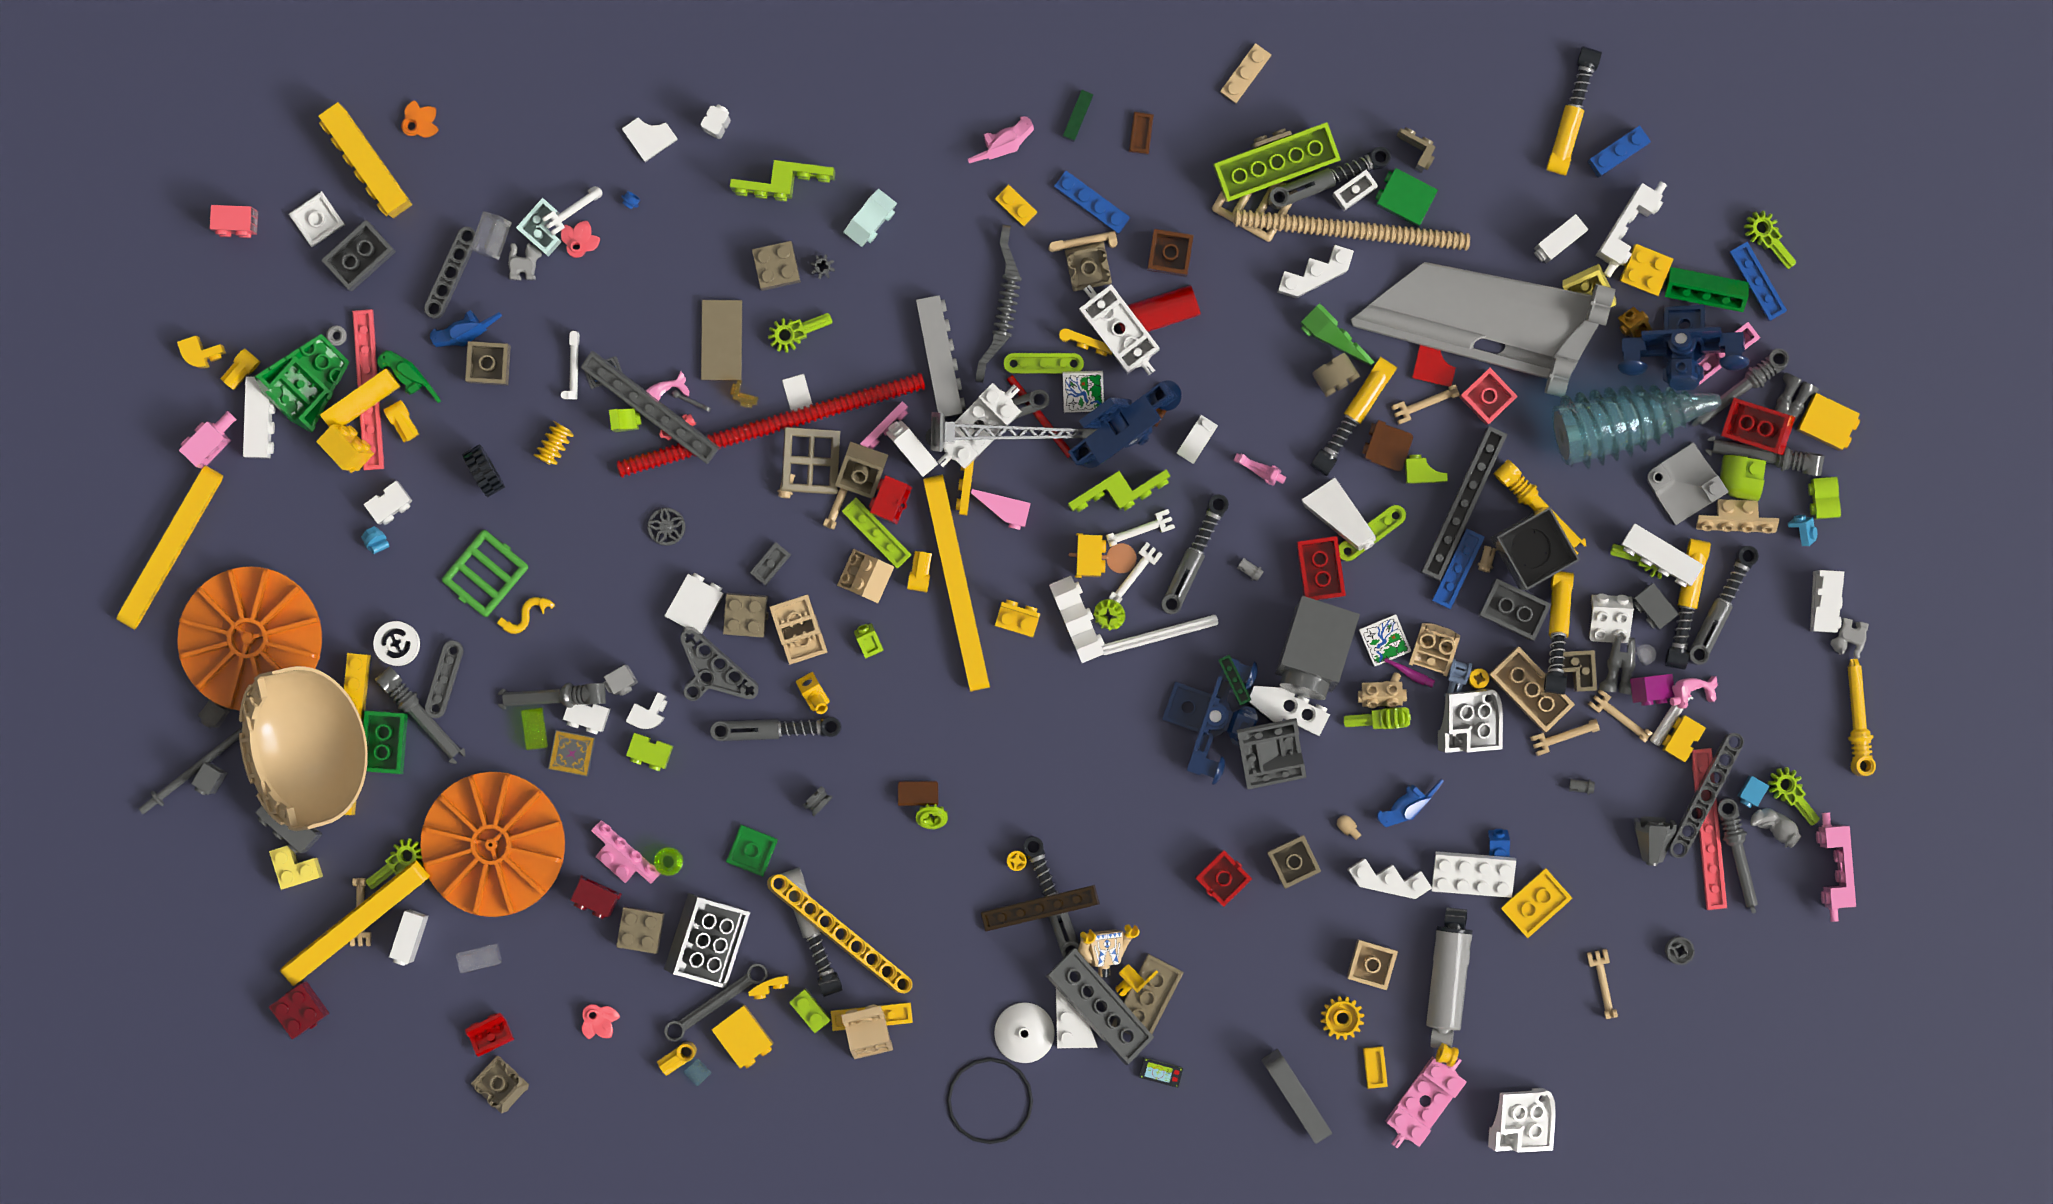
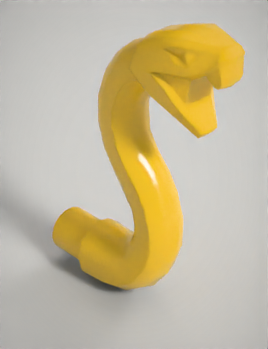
M543 597L530 598L522 606L520 624H512L502 617L497 624L510 634L520 633L529 624V610L532 606H539L542 614H544L546 607L553 609L555 604Z

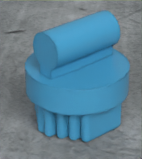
M375 526L367 529L361 536L365 547L373 554L389 548L385 534Z

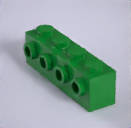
M1670 267L1665 282V297L1739 312H1744L1748 300L1749 282Z

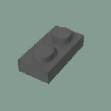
M775 542L750 573L766 586L789 559L791 554Z

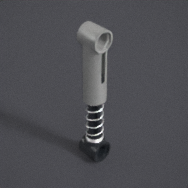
M800 867L781 873V875L788 878L809 895ZM793 890L789 894V899L795 902L798 895ZM810 903L805 905L804 910L806 914L809 915L813 912V906ZM794 910L802 936L809 942V949L812 950V957L815 958V965H817V972L819 973L817 980L823 997L842 991L843 988L839 976L830 967L831 962H828V955L825 953V947L822 945L823 939H820L819 936L821 934L820 931Z

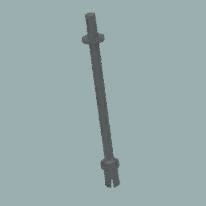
M242 727L159 793L152 791L151 795L153 797L138 808L139 811L144 815L156 804L163 806V799L196 774L203 763H210L239 740V733H242Z

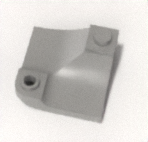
M1694 442L1651 469L1647 475L1650 488L1674 525L1679 524L1729 492ZM1656 474L1661 475L1662 479L1660 481L1655 480Z
M1490 688L1446 693L1441 729L1438 730V750L1447 753L1502 749L1503 711L1499 694Z

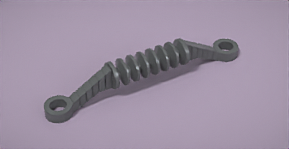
M1003 224L1000 238V246L1006 263L1005 274L1002 275V278L1007 280V283H1001L1000 285L1006 288V291H999V294L1005 297L998 299V302L1002 303L1003 306L996 308L1002 312V314L995 315L1000 322L994 323V326L998 327L999 330L992 331V334H994L992 345L978 363L975 382H984L987 363L1007 340L1012 337V334L1007 332V329H1013L1014 326L1008 324V321H1015V318L1009 315L1016 313V310L1012 309L1011 306L1018 303L1013 301L1012 298L1019 297L1014 290L1020 289V286L1016 285L1015 282L1022 281V278L1019 275L1008 246L1010 225Z

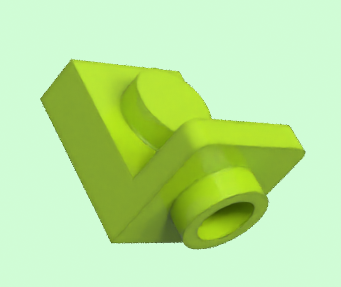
M872 623L861 625L854 631L865 659L884 651Z

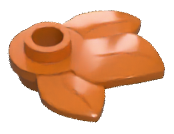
M415 100L409 103L405 108V119L401 124L402 131L408 136L418 134L424 138L435 135L439 131L432 124L436 117V108L430 106L420 108ZM410 123L415 124V128L413 130H410L408 128V125Z

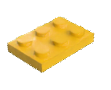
M1545 868L1507 901L1501 909L1525 937L1529 938L1573 898Z

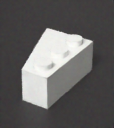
M1813 571L1810 631L1837 633L1838 629L1841 628V617L1839 615L1843 602V571Z
M1056 988L1057 1048H1098L1090 1025Z

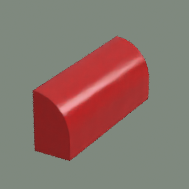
M1191 285L1127 305L1147 332L1201 314ZM1119 323L1123 334L1125 332V326L1122 323Z

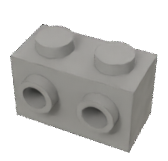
M623 665L604 676L606 681L603 682L609 693L613 692V694H619L620 696L632 691L631 686L638 683L628 665Z

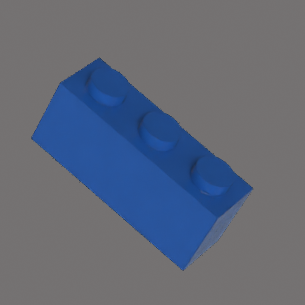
M1639 125L1590 158L1587 162L1599 178L1647 146L1651 141Z

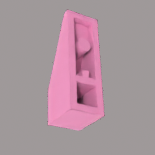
M972 489L971 494L1005 523H1009V528L1020 530L1021 527H1025L1031 503Z

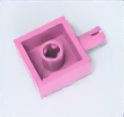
M226 411L216 423L202 422L196 427V433L191 438L187 437L181 443L182 447L179 451L193 465L203 469L231 442L224 431L237 419L230 412Z

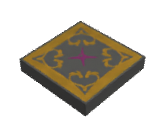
M556 730L548 769L588 777L596 737Z

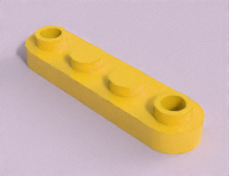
M974 461L966 469L961 466V471H964V478L959 479L958 490L962 491L961 499L957 498L956 510H959V515L967 516Z

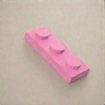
M902 401L860 445L874 449L880 442L878 438L882 434L887 435L886 432L889 426L897 419L899 421L908 414L906 411L908 406Z

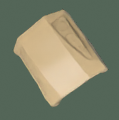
M1422 623L1409 665L1413 666L1415 664L1447 676L1460 640V635L1451 629L1439 625Z

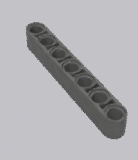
M1729 733L1723 738L1676 829L1675 836L1668 849V853L1672 857L1683 858L1688 853L1743 747L1744 739L1740 734ZM1732 736L1738 739V744L1734 748L1729 745V739ZM1726 754L1729 758L1726 765H1722L1719 761L1720 756ZM1713 772L1719 774L1720 778L1717 783H1713L1710 780V775ZM1704 790L1710 792V798L1707 801L1701 798V793ZM1696 807L1701 811V816L1698 819L1692 817V810ZM1686 825H1689L1692 829V833L1688 837H1685L1682 833ZM1680 843L1683 850L1680 854L1676 855L1673 847L1675 844Z

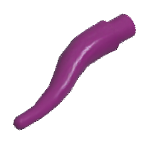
M1387 658L1384 659L1386 663L1399 669L1413 681L1431 688L1433 687L1435 680Z

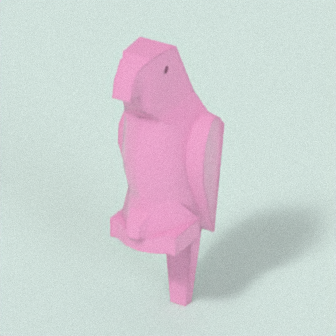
M1020 117V121L1015 126L1004 128L996 134H984L988 150L969 158L968 162L972 163L987 158L990 160L1017 151L1021 143L1034 130L1030 118Z

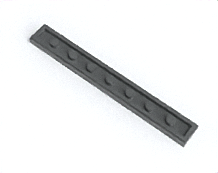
M591 351L580 368L706 464L711 461L720 448L596 352Z

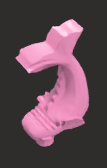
M680 371L676 380L663 381L652 385L646 390L657 400L671 387L678 388L683 395L689 397V390L684 385L686 377H684L682 371Z
M1237 453L1234 458L1235 462L1250 469L1269 485L1274 486L1276 481L1284 484L1286 476L1280 474L1281 470L1276 466H1268L1252 461L1242 453Z
M1711 676L1707 682L1697 678H1686L1677 681L1675 686H1672L1675 697L1670 698V704L1672 706L1677 705L1681 709L1687 708L1691 691L1701 687L1705 690L1707 701L1715 702L1716 693L1714 689L1718 685L1717 676Z

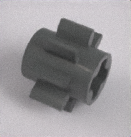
M826 254L823 259L816 256V263H811L815 267L812 274L818 273L820 280L822 275H826L829 279L828 273L830 271L835 272V269L830 266L834 263V260L828 262ZM825 262L828 269L820 272L818 265H822Z

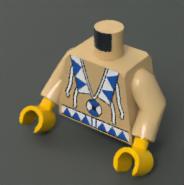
M1128 924L1125 925L1124 929L1126 932L1124 933L1114 929L1093 932L1089 929L1088 933L1081 932L1078 952L1091 966L1098 967L1100 977H1109L1110 965L1120 964L1132 938L1139 935L1140 931L1136 925L1133 928Z

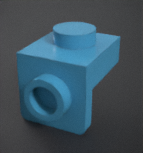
M1796 515L1788 522V527H1799L1802 546H1810L1816 541L1818 532L1814 526L1813 517Z

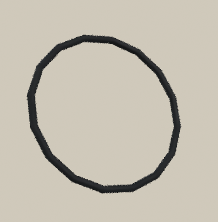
M990 1057L974 1060L959 1070L950 1083L947 1105L949 1116L959 1132L972 1141L994 1144L1007 1141L1021 1132L1030 1118L1033 1097L1031 1086L1021 1070L1008 1061ZM989 1061L1006 1064L1016 1071L1026 1084L1029 1096L1027 1115L1019 1128L1005 1138L995 1140L975 1138L963 1130L953 1116L951 1106L953 1086L962 1072L975 1064Z

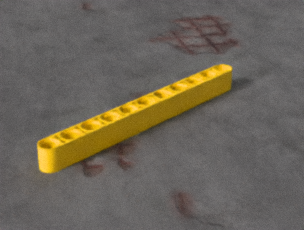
M943 474L924 478L923 481L970 692L990 688Z

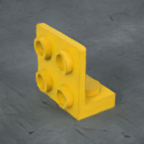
M1006 600V603L1001 602L995 626L1033 637L1040 617V613H1037V608L1026 605L1025 609L1017 607L1018 603L1011 600Z

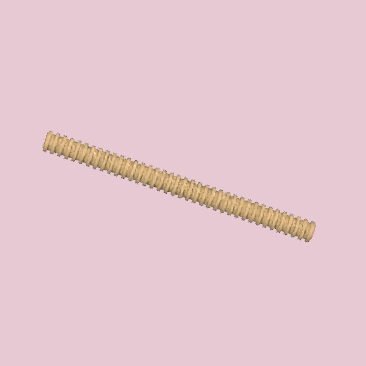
M1237 209L1234 215L1235 227L1241 225L1242 228L1244 226H1247V228L1252 226L1254 229L1259 227L1261 230L1263 228H1266V230L1271 228L1272 231L1278 229L1280 232L1282 230L1285 232L1290 230L1291 233H1294V231H1297V233L1303 232V234L1309 232L1310 235L1313 233L1315 235L1322 234V236L1328 234V237H1331V235H1334V237L1340 236V238L1346 236L1348 239L1350 237L1356 239L1357 237L1359 240L1365 238L1367 241L1368 239H1371V241L1377 239L1378 242L1381 240L1384 242L1390 241V243L1396 241V244L1402 242V244L1408 243L1412 245L1414 243L1415 246L1421 244V246L1427 245V247L1433 245L1434 248L1437 246L1443 248L1444 246L1446 249L1452 247L1453 250L1455 248H1458V250L1463 248L1464 251H1467L1470 246L1469 233L1464 235L1463 232L1457 234L1455 231L1453 233L1451 231L1445 233L1444 230H1441V232H1438V230L1432 231V229L1426 231V228L1420 230V228L1414 229L1410 227V229H1407V226H1404V228H1401V226L1395 227V225L1389 227L1388 224L1385 226L1379 224L1378 226L1376 223L1370 225L1369 222L1367 224H1364V222L1359 224L1357 221L1352 223L1351 221L1345 222V220H1342L1340 222L1339 219L1333 221V219L1327 220L1326 218L1321 220L1320 217L1314 219V217L1308 218V216L1302 218L1301 215L1298 217L1295 215L1289 216V214L1283 216L1282 213L1280 215H1277V213L1272 215L1271 212L1265 214L1263 211L1261 213L1255 211L1253 213L1252 210L1246 212L1244 209L1243 211Z

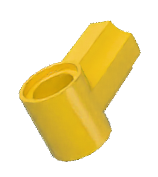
M245 348L239 352L232 366L220 378L233 390L260 364V361Z
M402 400L383 409L388 420L395 426L404 443L419 435Z
M915 551L912 572H910L908 580V590L928 591L931 553Z
M692 1042L682 1043L657 1061L659 1068L666 1076L686 1062L691 1061L696 1055L697 1048ZM682 1048H690L692 1051L691 1056H684Z

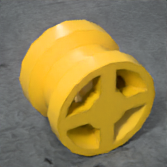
M1474 669L1470 673L1468 682L1474 688H1484L1489 682V675L1483 669Z
M1013 851L1007 857V865L1014 871L1022 870L1027 863L1026 856L1021 851Z
M1442 1043L1437 1050L1435 1061L1438 1063L1444 1062L1447 1066L1453 1067L1457 1060L1459 1049L1456 1047L1450 1048L1447 1044Z

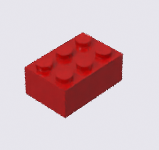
M1733 398L1721 436L1783 455L1795 417Z
M1337 536L1296 542L1303 595L1314 600L1346 596Z

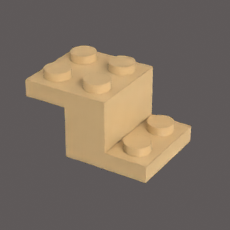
M808 595L770 607L789 665L828 653Z
M869 1005L865 1007V1010L857 1011V1009H853L841 1015L846 1029L849 1048L854 1059L893 1050L881 1006Z

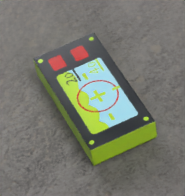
M1144 1058L1139 1078L1178 1088L1183 1068Z

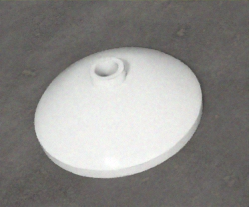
M1017 1003L1001 1013L995 1025L994 1035L999 1050L1007 1058L1019 1063H1030L1039 1060L1050 1050L1054 1041L1055 1031L1052 1019L1044 1009L1032 1003ZM1022 1030L1028 1031L1027 1037L1021 1036Z

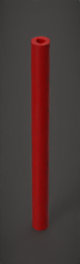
M1013 375L1006 379L1011 386L1014 384L1020 390L1017 392L1019 396L1027 394ZM1041 410L1033 413L1043 427L1054 428ZM1062 438L1053 439L1065 456L1069 458L1070 454L1068 451L1071 449Z

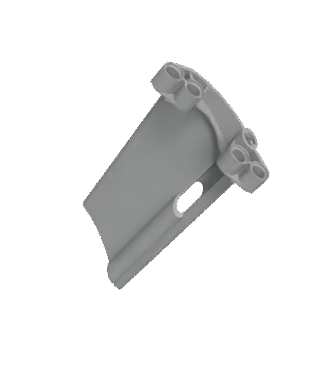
M1424 262L1350 320L1352 326L1546 378L1547 383L1544 393L1564 398L1569 378L1599 324L1606 326L1616 289L1596 284L1593 294L1588 295ZM1479 339H1488L1505 344V349L1498 354L1475 349L1473 345Z

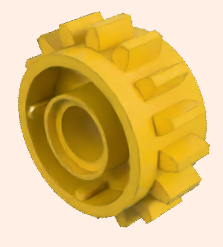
M1338 996L1337 1001L1331 998V1004L1324 1005L1326 1011H1321L1324 1018L1320 1022L1326 1023L1323 1029L1330 1030L1329 1036L1336 1034L1337 1040L1340 1036H1343L1344 1040H1347V1035L1355 1037L1353 1032H1360L1361 1030L1358 1026L1364 1025V1022L1360 1020V1018L1364 1017V1014L1359 1013L1362 1007H1355L1356 1001L1353 1000L1350 1003L1347 996L1345 1000H1342L1340 996ZM1346 1013L1348 1016L1347 1021L1342 1024L1338 1023V1014Z

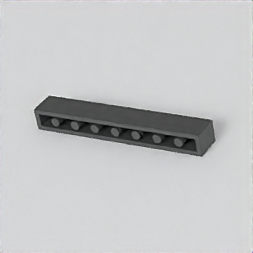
M1490 426L1486 428L1420 573L1437 581L1441 580L1508 434Z

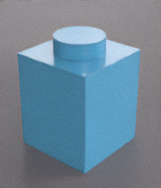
M1748 776L1737 797L1741 799L1740 803L1749 808L1752 805L1758 807L1769 785L1753 776Z

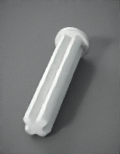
M1677 705L1671 706L1650 739L1653 744L1659 746L1683 709L1678 708Z

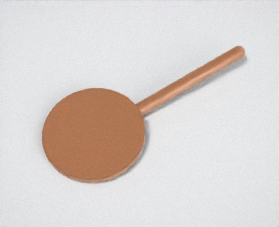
M1119 543L1112 546L1107 555H1102V559H1107L1108 566L1114 572L1126 573L1135 566L1136 553L1131 546ZM1069 553V556L1077 557V553Z

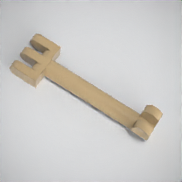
M1115 231L1066 241H1055L1050 243L1048 250L1056 252L1107 240L1109 247L1115 248L1118 242Z
M1456 384L1448 387L1449 390L1407 407L1404 401L1391 406L1392 410H1396L1399 407L1401 411L1394 414L1395 418L1401 415L1404 417L1397 421L1398 425L1410 421L1411 417L1409 414L1450 397L1460 396Z
M839 489L828 519H825L823 526L834 530L837 524L835 520L848 490Z
M1598 690V693L1603 696L1602 700L1595 695L1593 699L1599 704L1596 706L1590 701L1588 705L1598 713L1604 709L1646 743L1653 733L1648 729L1643 730L1609 704L1608 701L1611 696L1602 690Z
M1597 719L1589 721V724L1545 738L1544 733L1530 738L1531 741L1540 740L1539 743L1533 745L1534 749L1542 746L1543 750L1535 752L1536 756L1550 752L1548 746L1591 731L1596 732L1600 728Z
M353 878L352 885L356 886V907L364 901L366 878ZM363 930L355 937L358 938V946H363V938H366V946H371V932ZM355 938L350 941V946H355Z
M1607 949L1602 950L1604 958L1600 957L1599 950L1595 951L1596 959L1594 960L1591 952L1587 953L1589 967L1596 966L1605 1008V1019L1616 1018L1618 1014L1617 1010L1613 1009L1604 969V964L1610 963Z

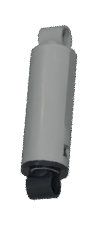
M1447 907L1444 927L1437 926L1426 1023L1428 1027L1433 1028L1431 1035V1047L1439 1048L1442 1043L1452 1048L1454 1030L1461 1029L1473 930L1465 929L1467 909Z

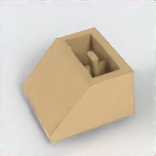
M853 549L837 586L878 603L894 566Z

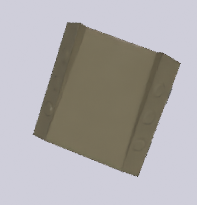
M1104 242L1065 249L1073 291L1083 290L1088 285H1091L1093 288L1112 283Z
M499 1055L471 1083L475 1090L487 1099L488 1103L501 1114L509 1111V1108L528 1090L529 1086Z

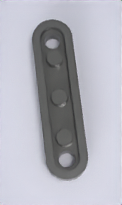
M449 641L443 646L425 705V711L431 718H440L446 712L464 652L463 646L457 641ZM452 647L457 649V653L454 655L450 653ZM435 704L440 708L438 712L433 711Z

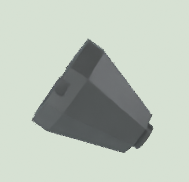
M1643 816L1641 821L1638 818H1634V829L1641 858L1647 865L1657 866L1658 863L1663 862L1676 833L1677 824L1674 820L1670 819V823L1665 822L1666 818Z

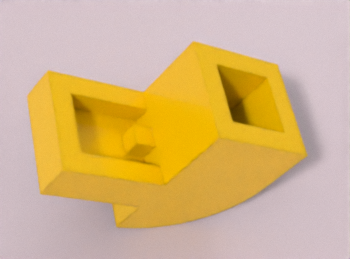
M198 336L177 342L184 360L197 368H209L208 359L211 362L222 358L221 355L226 354L225 348L221 344L203 349L200 337Z

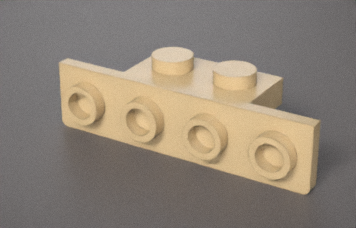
M1718 499L1717 516L1699 515L1696 529L1704 531L1775 533L1779 524V518H1759L1758 501Z

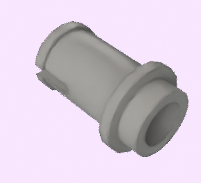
M1245 558L1237 567L1238 570L1250 576L1252 581H1258L1264 572L1261 570V567H1256Z

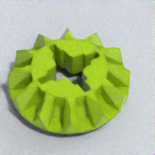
M1105 599L1096 605L1093 615L1096 618V623H1099L1101 628H1106L1110 631L1118 629L1124 623L1125 611L1117 601ZM1108 609L1110 611V615H1113L1110 621L1108 619V616L1104 615L1107 613Z
M927 804L926 807H920L919 811L916 812L917 823L926 829H938L944 826L948 820L947 811H944L943 806L937 807L936 804L934 806Z

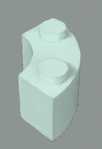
M878 189L853 217L844 233L861 247L867 241L871 243L878 235L876 231L885 220L889 221L895 214L893 209L897 203Z

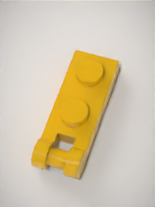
M1062 329L1059 333V338L1063 342L1071 340L1077 342L1076 346L1088 350V347L1096 349L1095 353L1107 357V354L1112 355L1111 350L1102 341L1069 329Z

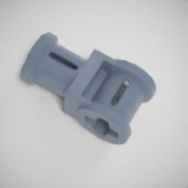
M1453 658L1448 672L1447 681L1450 682L1447 693L1462 692L1463 685H1466L1469 679L1472 663L1458 662Z

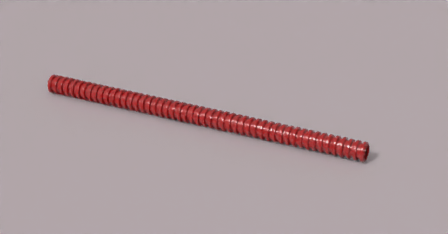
M919 372L916 376L913 374L911 375L912 377L906 376V379L899 378V381L895 379L892 383L889 381L887 382L888 384L882 383V386L875 385V388L869 387L870 389L868 390L866 388L863 389L864 391L858 390V393L851 392V395L845 394L846 396L844 397L842 395L839 396L840 398L834 397V400L827 399V402L821 401L820 404L817 402L814 406L810 404V407L803 406V409L797 408L796 411L793 409L790 413L786 411V414L779 413V416L773 415L772 418L769 416L766 420L762 418L761 421L755 420V423L749 422L748 425L745 423L742 427L738 425L737 428L731 427V430L725 429L724 432L721 430L718 434L716 432L713 435L707 434V438L719 446V449L721 447L726 448L727 445L733 446V443L739 444L740 441L743 443L745 440L750 441L751 438L757 439V436L763 437L764 434L767 436L771 432L772 434L775 431L781 432V429L785 427L793 428L794 425L798 427L799 424L805 425V422L811 423L812 420L815 422L818 418L822 420L825 416L829 418V415L835 416L836 413L839 415L842 411L846 413L849 409L853 411V408L859 409L860 406L863 408L866 404L870 406L873 402L877 404V401L883 402L884 399L887 401L890 397L894 399L897 395L901 397V394L907 395L908 392L911 394L914 390L916 392L921 388L925 390L924 380ZM677 443L676 446L673 444L670 448L666 446L665 449L659 448V451L653 450V453L649 451L646 455L642 453L641 456L635 455V458L629 457V460H626V458L622 462L618 460L616 464L619 475L623 478L625 475L630 476L631 473L637 474V471L641 473L644 469L647 471L649 468L654 469L655 466L661 467V464L665 466L668 462L671 464L673 461L678 462L679 459L685 460V457L691 458L692 455L694 457L696 455L680 443Z

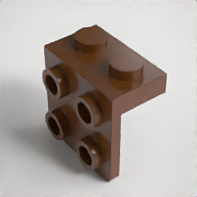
M1380 420L1376 424L1372 423L1368 433L1371 435L1369 443L1365 442L1362 454H1365L1363 459L1398 472L1401 471L1409 452L1413 435L1386 425L1385 422Z

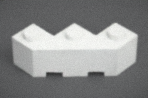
M1334 245L1328 264L1309 258L1303 277L1284 271L1277 293L1298 298L1346 273L1354 251Z
M1072 576L1050 584L1049 586L1081 662L1084 663L1103 655L1104 652L1101 646L1105 644L1101 635H1096L1090 620L1094 618L1090 608L1085 609L1079 595L1083 593L1079 582L1074 583Z
M1363 858L1347 869L1356 884L1367 889L1413 899L1432 889L1421 871L1403 880L1392 864L1375 874L1367 860Z

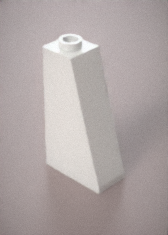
M1333 478L1302 499L1306 509L1357 550H1367L1375 544L1376 537L1336 478Z

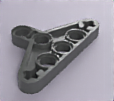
M694 627L683 629L681 642L695 674L684 687L686 699L696 701L709 688L745 699H753L757 696L759 686L753 678ZM686 633L689 635L693 633V639L696 642H698L699 639L702 640L697 644L696 649L692 647L695 645V642L692 639L686 640ZM702 645H707L711 651L709 654L703 655L700 653L699 648ZM721 658L726 664L724 667L718 668L714 665V661ZM733 671L738 672L740 679L733 681L729 678V674ZM702 673H710L712 679L704 682L701 679ZM744 678L746 679L744 684L747 687L753 686V693L751 691L745 692L746 687L741 684ZM694 686L699 692L697 695L691 696L688 694L687 689Z

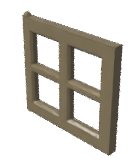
M785 427L782 486L780 490L838 494L839 491L835 484L838 478L840 431ZM792 436L809 437L808 457L791 456ZM815 438L831 439L830 458L814 457ZM791 464L808 465L807 484L790 483ZM813 465L830 466L829 486L812 485Z

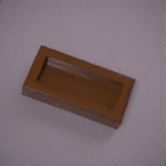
M1134 112L1129 152L1149 155L1154 114Z

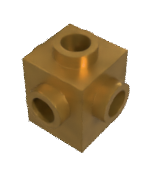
M1632 307L1618 317L1621 324L1619 328L1625 336L1629 335L1631 338L1642 337L1641 331H1653L1648 322V316L1644 311L1639 312L1635 307Z

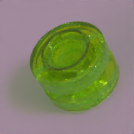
M673 847L661 849L654 859L657 871L666 876L678 873L684 862L681 852ZM666 856L673 857L674 865L672 867L664 865V858Z

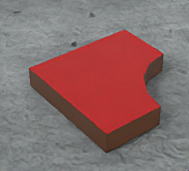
M1419 345L1412 379L1450 387L1452 386L1456 368L1449 365L1443 359L1441 350Z

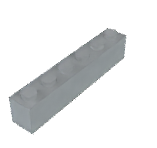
M940 295L918 299L916 302L938 413H943L944 418L962 415V410L966 409L964 397H959L958 390H962L960 378L955 377V370H958L956 358L952 359L951 351H954L953 340L948 339L947 331H951L949 320H944L943 312L947 311L945 299L941 300Z

